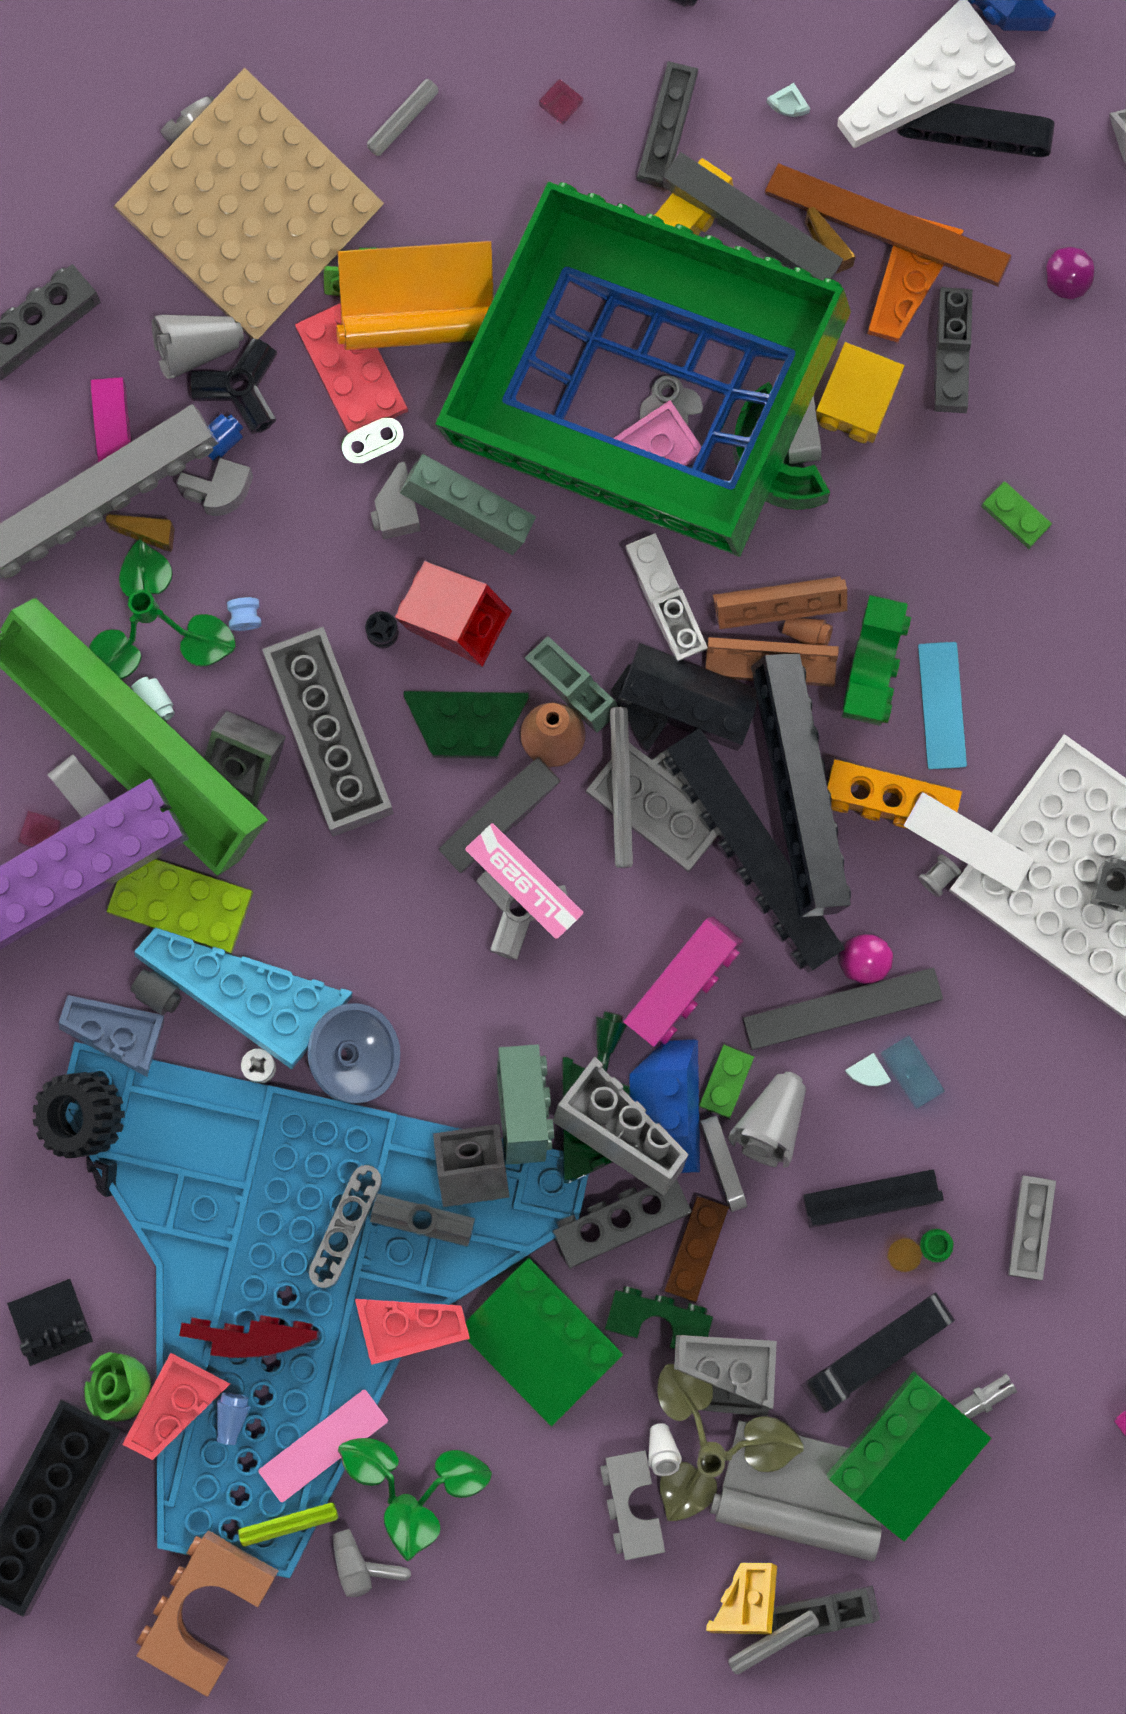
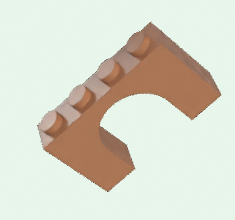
M209 1530L202 1539L198 1536L195 1537L186 1553L191 1556L186 1568L179 1566L169 1583L175 1587L169 1598L164 1595L162 1596L153 1614L158 1616L152 1628L146 1625L136 1642L141 1646L136 1655L137 1657L206 1697L209 1696L229 1659L201 1644L189 1634L182 1616L185 1598L198 1588L217 1586L259 1607L279 1571Z

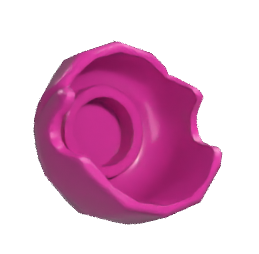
M857 935L847 940L843 946L845 950L840 952L839 964L844 975L848 979L863 984H873L883 980L892 969V950L887 942L875 935Z

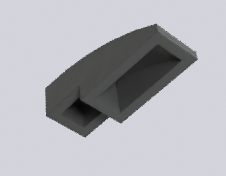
M873 1585L775 1606L772 1632L808 1611H812L816 1615L819 1627L803 1637L874 1623L880 1620Z

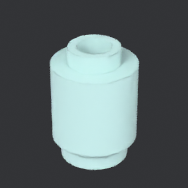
M143 677L131 686L133 691L165 722L174 716L173 703L156 678L149 680L148 677Z

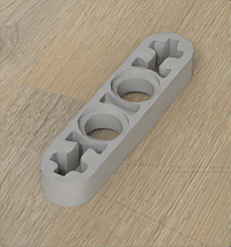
M360 1166L353 1172L312 1261L309 1277L312 1283L320 1288H331L339 1280L381 1188V1175L373 1166ZM367 1172H372V1179L376 1183L374 1187L367 1186L363 1194L364 1196H370L369 1201L365 1203L359 1197L349 1196L352 1189L358 1193L362 1183L357 1180L358 1176H365ZM349 1202H357L362 1207V1215L356 1221H349L343 1215V1209ZM338 1232L344 1233L348 1238V1246L341 1252L333 1251L329 1246L330 1237ZM325 1250L333 1257L342 1258L339 1265L334 1261L332 1262L330 1271L334 1273L333 1278H326L322 1283L318 1281L320 1275L315 1273L317 1267L323 1268L326 1265L328 1258L321 1257Z

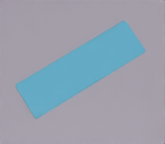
M957 643L919 644L928 769L966 767Z

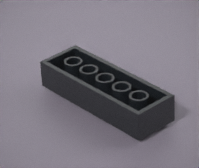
M60 1400L0 1514V1605L22 1617L30 1615L126 1430L107 1420H103L99 1416H94L90 1411L68 1400Z

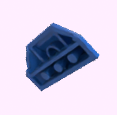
M968 0L970 4L974 3L983 11V15L992 25L997 24L1003 31H1048L1052 27L1056 13L1047 7L1042 0Z
M698 1040L669 1041L666 1045L662 1043L629 1074L630 1097L634 1102L638 1101L646 1109L645 1113L655 1124L659 1123L689 1154L681 1173H700Z

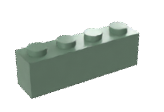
M424 454L420 456L412 467L400 491V494L511 555H514L523 545L536 519L535 515Z

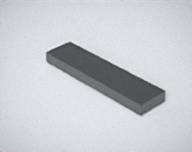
M668 61L637 175L638 182L663 187V176L676 158L698 75V68Z

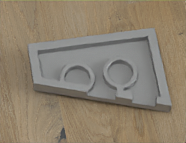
M676 1335L675 1370L768 1409H773L777 1341Z

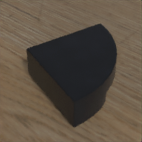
M87 1156L88 1173H93L98 1185L95 1188L105 1197L113 1196L109 1187L112 1182L116 1186L117 1163L105 1158H99L93 1164L90 1157ZM96 1168L102 1170V1177Z

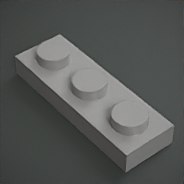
M1021 1176L1008 1276L1043 1280L1056 1186L1055 1180Z

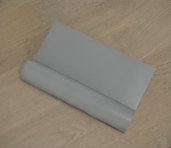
M738 1421L732 1447L738 1442L746 1440L744 1427L747 1422ZM798 1435L804 1445L803 1452L795 1456L786 1466L773 1472H760L751 1467L744 1456L746 1447L741 1448L732 1456V1459L728 1462L721 1494L715 1493L712 1500L710 1513L716 1515L715 1522L872 1562L875 1561L881 1539V1523L834 1485L826 1475L846 1452L847 1447Z

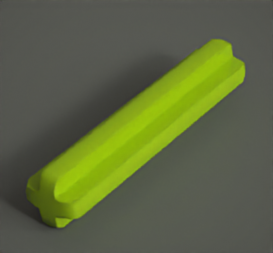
M331 1502L238 1530L240 1543L242 1546H249L338 1519L337 1508Z

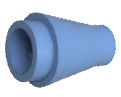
M229 1392L222 1393L221 1400L217 1401V1442L236 1445L238 1435L250 1410L248 1405L249 1398L247 1396Z

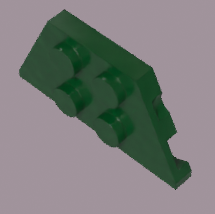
M404 691V699L433 758L498 759L509 735L517 724L522 710L529 701V693Z
M563 1057L562 1099L585 1070V1068L573 1063V1059ZM622 1084L623 1090L630 1096V1087ZM563 1129V1175L565 1184H569L613 1163Z

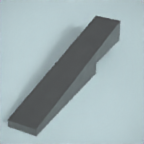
M679 152L663 176V188L717 218L718 225L792 268L799 267L805 269L812 274V277L823 281L824 278L832 279L843 262V258L682 152Z

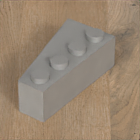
M594 1057L558 1104L553 1122L664 1196L682 1172L689 1154L659 1123L655 1124L645 1113L646 1109L638 1101L634 1102L623 1090V1085L615 1077L611 1078L602 1068L603 1064Z

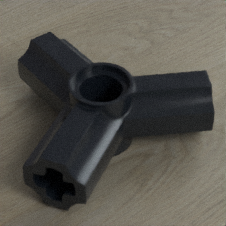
M253 338L235 368L230 371H192V400L233 401L252 434L267 430L276 422V418L259 391L258 385L277 356V351L262 340ZM245 381L248 383V387L243 391L232 389L236 382Z

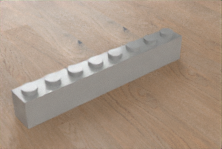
M193 404L0 523V579L15 576L21 571L22 565L29 561L35 562L42 559L49 553L48 549L58 543L62 545L75 538L76 532L85 526L89 528L97 525L103 520V515L113 509L116 511L126 507L131 502L130 498L140 492L147 493L158 486V481L167 475L175 476L186 468L185 464L195 458L202 459L208 456L213 451L212 447L219 443L199 410Z

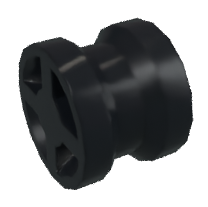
M384 611L375 612L366 621L367 638L373 646L381 649L389 648L397 641L399 635L397 621L390 613Z

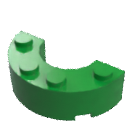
M767 382L755 392L769 394L773 387L770 382ZM746 401L737 419L734 435L750 437L765 405ZM733 446V455L737 467L745 448ZM783 463L766 502L785 509H811L828 503L830 490L816 465L800 468L791 467Z
M869 595L847 684L842 718L881 726L882 723L888 724L894 688L889 687L890 677H897L900 659L895 658L900 637L901 635L907 636L911 617L905 616L907 603Z

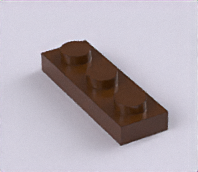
M697 1196L664 1292L695 1303L697 1302L729 1207Z

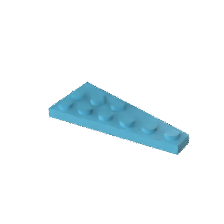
M154 928L134 951L137 959L178 986L180 990L290 1069H293L308 1051L310 1035L318 1020L332 1008L347 1004L353 994L352 991L342 988L337 990L325 986L324 982L315 979L310 981L292 975L290 971L244 956L239 958L227 954L225 950L217 947L211 949L196 944L192 939L158 928Z

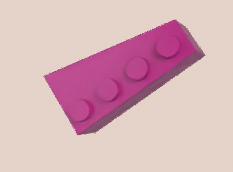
M714 916L707 918L623 1022L653 1047L657 1046L660 1042L666 1045L678 1030L674 1027L681 1016L685 1019L690 1016L698 1006L695 999L702 991L707 994L719 980L716 976L723 966L728 968L740 954L737 949L743 943V940Z

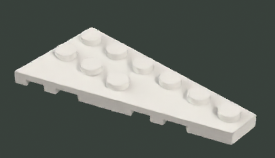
M959 0L838 118L837 126L853 148L859 147L1014 72L1016 64L968 0Z

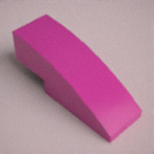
M123 377L91 380L98 462L131 442L126 384Z

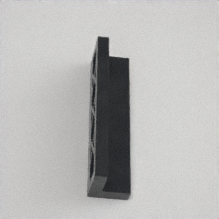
M934 1169L803 1195L809 1228L937 1204L944 1201L942 1190H938Z

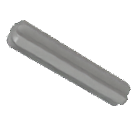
M425 79L367 141L368 149L376 156H380L438 94L437 85L430 79Z
M808 1611L775 1630L772 1634L765 1636L730 1657L728 1663L735 1674H740L818 1628L819 1621L812 1611Z

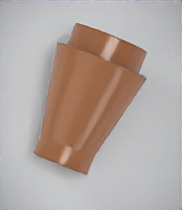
M788 619L785 620L782 634L790 636L802 644L828 646L833 626L826 624V620Z

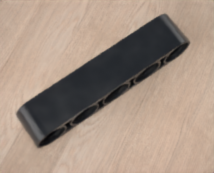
M948 103L898 127L897 133L910 139L1031 157H1047L1051 154L1055 122L1042 116Z

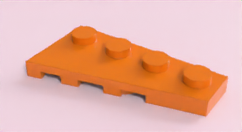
M919 218L934 225L955 232L957 234L963 235L964 230L958 229L927 219ZM893 245L867 334L898 343L944 265Z

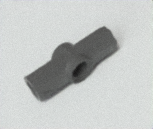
M377 1194L370 1222L468 1247L475 1218L433 1208L426 1204H417ZM426 1211L431 1214L432 1223L428 1228L418 1229L414 1226L413 1219L418 1212Z

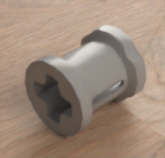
M943 854L937 857L938 862L926 874H921L918 877L920 883L938 898L943 894V888L954 877L958 878L961 875V870L957 865Z

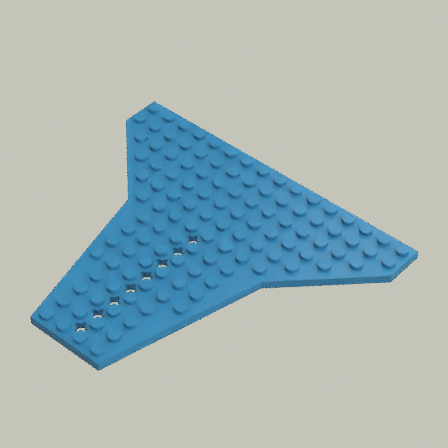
M74 1042L67 1074L94 1072L98 1073L99 1077L105 1076L109 1079L108 1085H115L118 1089L116 1096L122 1097L123 1100L120 1108L121 1111H125V1118H121L120 1122L124 1125L122 1132L116 1133L119 1139L115 1144H110L111 1148L106 1152H99L89 1157L92 1162H96L95 1160H99V1158H105L117 1163L116 1186L112 1182L109 1190L156 1265L157 1377L170 1353H173L231 1383L222 1393H236L249 1398L248 1405L250 1410L238 1435L236 1445H227L216 1441L218 1434L217 1401L221 1400V1393L157 1455V1548L187 1555L186 1553L195 1537L198 1536L202 1539L209 1530L279 1570L276 1576L290 1579L317 1526L249 1546H242L238 1534H235L233 1539L227 1538L228 1532L223 1531V1525L230 1524L231 1519L237 1521L238 1527L244 1528L329 1503L345 1471L341 1458L282 1503L267 1485L258 1470L362 1390H366L378 1406L402 1357L371 1365L355 1299L445 1305L455 1303L554 1240L556 1237L553 1230L558 1229V1221L571 1215H575L576 1220H578L589 1174L569 1184H565L563 1151L547 1150L545 1162L505 1165L509 1198L443 1207L433 1133L460 1130L459 1128L152 1060L148 1077L87 1044ZM77 1100L74 1103L70 1102L66 1110V1119L76 1133L80 1131L83 1124V1112ZM501 1138V1139H502V1146H503V1153H504L503 1138ZM360 1166H373L380 1173L382 1184L378 1194L417 1204H426L433 1208L475 1218L469 1246L466 1247L371 1223L372 1206L337 1283L331 1288L324 1289L313 1284L309 1277L312 1261L353 1172ZM96 1168L102 1177V1170ZM367 1172L365 1176L359 1175L357 1180L362 1183L358 1193L352 1189L349 1196L359 1197L367 1203L370 1196H364L363 1194L367 1186L374 1187L376 1183L372 1179L373 1173ZM349 1202L343 1209V1215L349 1221H356L362 1215V1207L357 1202ZM426 1211L418 1212L413 1219L414 1226L418 1229L428 1228L432 1223L431 1214ZM335 1233L330 1237L329 1246L333 1251L341 1252L348 1246V1238L344 1233ZM325 1250L321 1257L328 1258L326 1265L323 1268L317 1267L315 1273L320 1275L318 1281L322 1283L326 1278H333L334 1273L330 1271L332 1262L334 1261L339 1265L342 1258L333 1257ZM290 1286L292 1287V1293L297 1295L295 1301H290L288 1306L282 1305L283 1299L278 1298L279 1291H285L286 1287ZM260 1315L285 1320L284 1326L289 1327L293 1326V1321L312 1323V1330L320 1332L318 1340L295 1350L277 1354L276 1359L281 1361L280 1367H274L273 1372H268L267 1365L262 1364L263 1357L228 1358L210 1355L212 1342L179 1336L181 1323L190 1324L191 1317L210 1320L211 1328L224 1329V1323L245 1326L243 1333L248 1334L251 1320L259 1321ZM263 1385L269 1387V1393L273 1394L272 1401L267 1400L265 1405H260L259 1398L254 1397V1393L256 1390H262ZM255 1419H260L261 1426L265 1427L264 1434H258L257 1439L251 1438V1431L246 1430L247 1424H253ZM247 1452L253 1453V1459L257 1461V1466L251 1467L249 1472L243 1471L244 1466L239 1464V1458L246 1457ZM239 1486H244L245 1493L249 1494V1500L243 1501L241 1506L235 1504L236 1499L231 1497L232 1490L237 1491Z

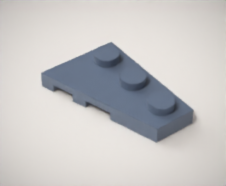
M67 995L59 1020V1029L148 1077L164 1025V1015Z

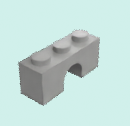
M646 1450L605 1458L606 1465L600 1466L604 1486H611L613 1499H608L607 1505L610 1520L617 1519L619 1533L613 1534L617 1554L624 1553V1559L629 1560L665 1553L659 1518L639 1519L631 1513L628 1505L629 1497L636 1488L652 1484Z

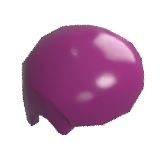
M1066 247L1056 250L1051 254V258L1048 259L1046 266L1047 286L1050 291L1060 298L1066 299L1084 296L1092 286L1095 271L1092 258L1080 248Z

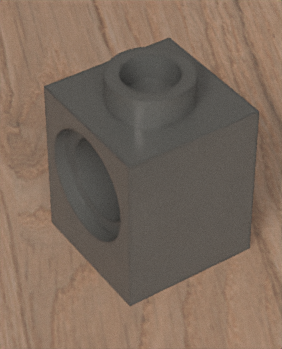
M1111 858L1110 862L1104 861L1100 865L1090 904L1123 912L1126 909V861ZM1108 876H1116L1120 879L1122 883L1120 891H1113L1107 886L1106 880Z

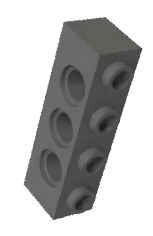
M73 264L68 268H61L56 271L49 283L42 288L37 287L27 295L26 301L17 308H9L1 316V381L101 303L97 292ZM63 295L67 297L66 302L62 305L52 304L57 296ZM34 315L42 316L38 324H27L30 317ZM6 336H17V339L13 344H2L3 339Z
M675 1180L664 1196L651 1187L637 1192L636 1187H633L618 1194L619 1201L607 1206L606 1202L602 1201L587 1208L589 1215L576 1220L575 1215H571L558 1221V1229L553 1230V1233L569 1269L690 1215L692 1211L678 1180ZM652 1196L660 1201L661 1209L658 1213L650 1215L643 1211L641 1204L646 1197ZM623 1210L629 1214L631 1221L626 1228H616L612 1224L611 1216L615 1211ZM594 1224L599 1228L600 1237L598 1240L586 1242L582 1239L580 1232L585 1225Z

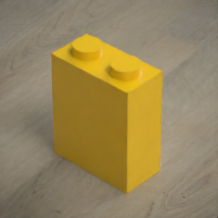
M845 342L816 410L819 425L830 431H837L838 429L846 432L851 439L860 443H866L867 441L874 443L905 365Z

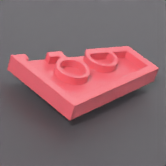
M355 1299L371 1365L470 1339L463 1309L460 1305Z
M170 1353L122 1445L153 1460L231 1383Z

